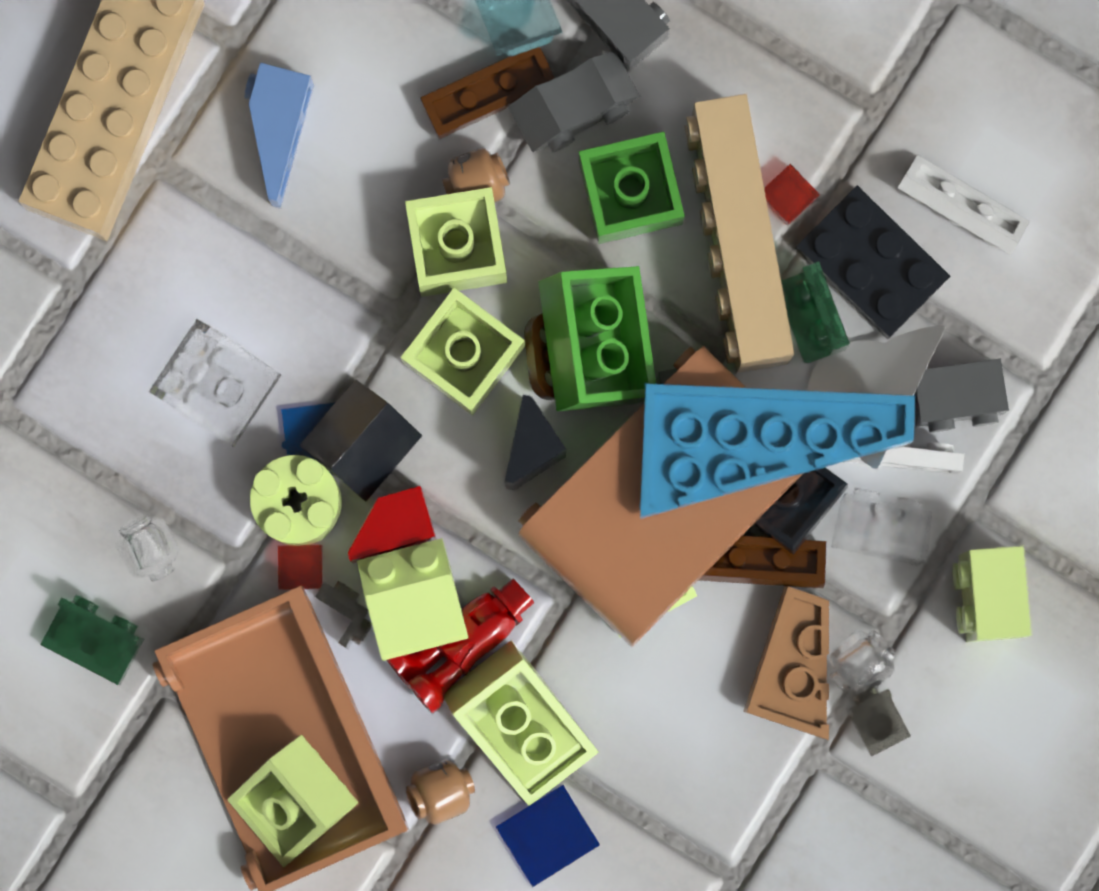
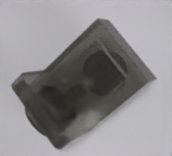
M339 580L334 587L324 582L315 597L352 620L338 643L349 649L353 642L360 645L372 627V622L367 620L370 616L368 609L356 602L360 594Z
M876 686L867 688L852 696L855 705L846 709L871 757L911 737L891 698L893 696L889 688L880 692Z

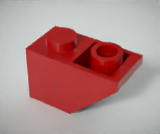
M417 486L379 497L376 500L348 551L350 562L357 563V560L437 539L422 487Z

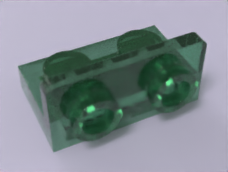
M816 262L802 267L798 275L781 280L788 322L803 362L809 364L845 351L850 342L820 263Z
M75 594L72 601L61 597L57 604L60 608L40 645L116 685H121L145 639L135 634L138 625L114 614L111 621L96 614L99 605L80 595Z

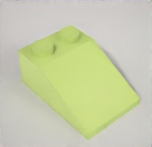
M512 640L451 686L445 694L444 700L453 716L528 806H531L599 753Z

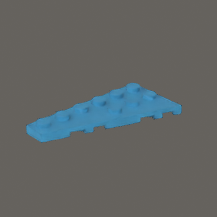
M646 384L640 519L912 443L914 440L915 396Z

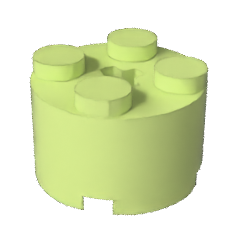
M288 455L273 460L255 476L250 493V506L256 523L267 535L280 543L301 547L315 544L331 532L342 510V494L333 475L321 463L306 456ZM295 490L302 496H307V501L301 503L302 510L296 512L291 506H286V501L292 497L291 492Z

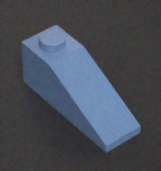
M260 63L257 74L251 73L249 75L244 97L250 100L249 108L268 200L273 207L281 208L314 83L310 75Z

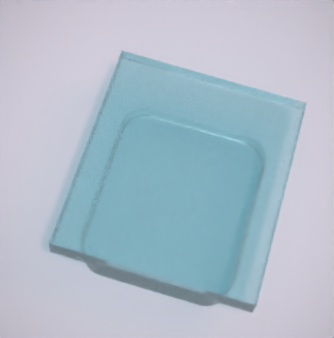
M475 0L497 56L503 53L508 56H514L546 45L553 40L554 35L562 33L560 23L550 0Z

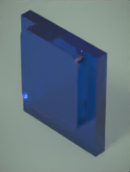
M564 785L496 826L532 887L600 846V843Z

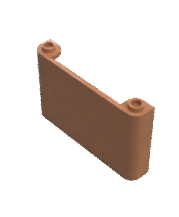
M704 346L698 351H695L692 347L688 348L673 364L677 371L664 383V385L747 388ZM645 403L542 507L537 502L534 503L518 520L523 525L518 532V536L631 647L675 605L802 475L799 474L640 519Z
M302 586L155 650L158 661L152 663L155 674L162 687L170 685L172 690L177 693L245 849L247 864L240 866L251 891L256 888L258 891L277 890L409 830L403 811L309 597ZM302 735L359 803L294 860L283 867L227 799L270 758Z

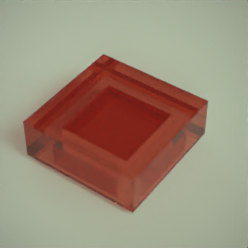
M791 163L764 188L767 205L787 226L820 197L816 189Z
M323 545L278 546V590H292L299 586H302L304 590L323 589Z

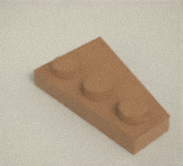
M784 586L743 712L829 740V724H827V700H829V684L827 683L829 600Z

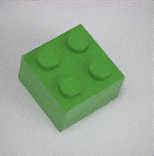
M665 132L579 151L578 161L598 244L683 225L685 215Z

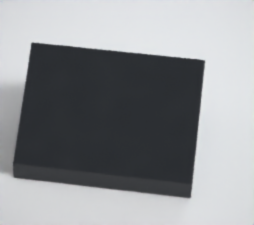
M355 380L299 446L362 500L367 502L423 435L386 400L358 380Z
M523 395L504 481L506 489L516 490L566 457L565 446L533 397Z

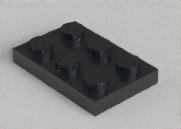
M858 185L795 248L887 339L951 277Z

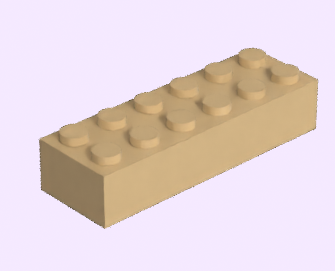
M101 0L18 201L26 210L108 241L205 5L203 0Z
M747 94L695 102L692 116L686 117L685 136L688 150H696L698 159L694 160L692 173L696 193L704 192L705 202L702 203V210H700L704 236L712 235L713 245L709 246L710 252L707 255L711 278L719 277L721 289H717L718 295H715L719 321L727 320L729 332H726L725 338H723L727 364L735 363L736 373L788 365L794 355Z

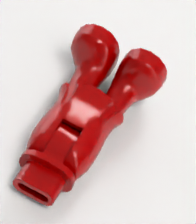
M514 578L499 590L493 586L490 589L492 595L489 592L484 593L461 609L468 639L386 660L431 714H434L443 705L446 692L461 675H467L471 667L482 656L503 642L515 626L523 621L520 615L534 604L532 598ZM443 656L447 661L433 672L426 674Z

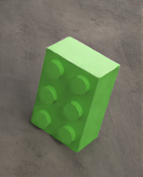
M640 267L565 271L538 281L556 412L631 405L645 401L646 384H656Z

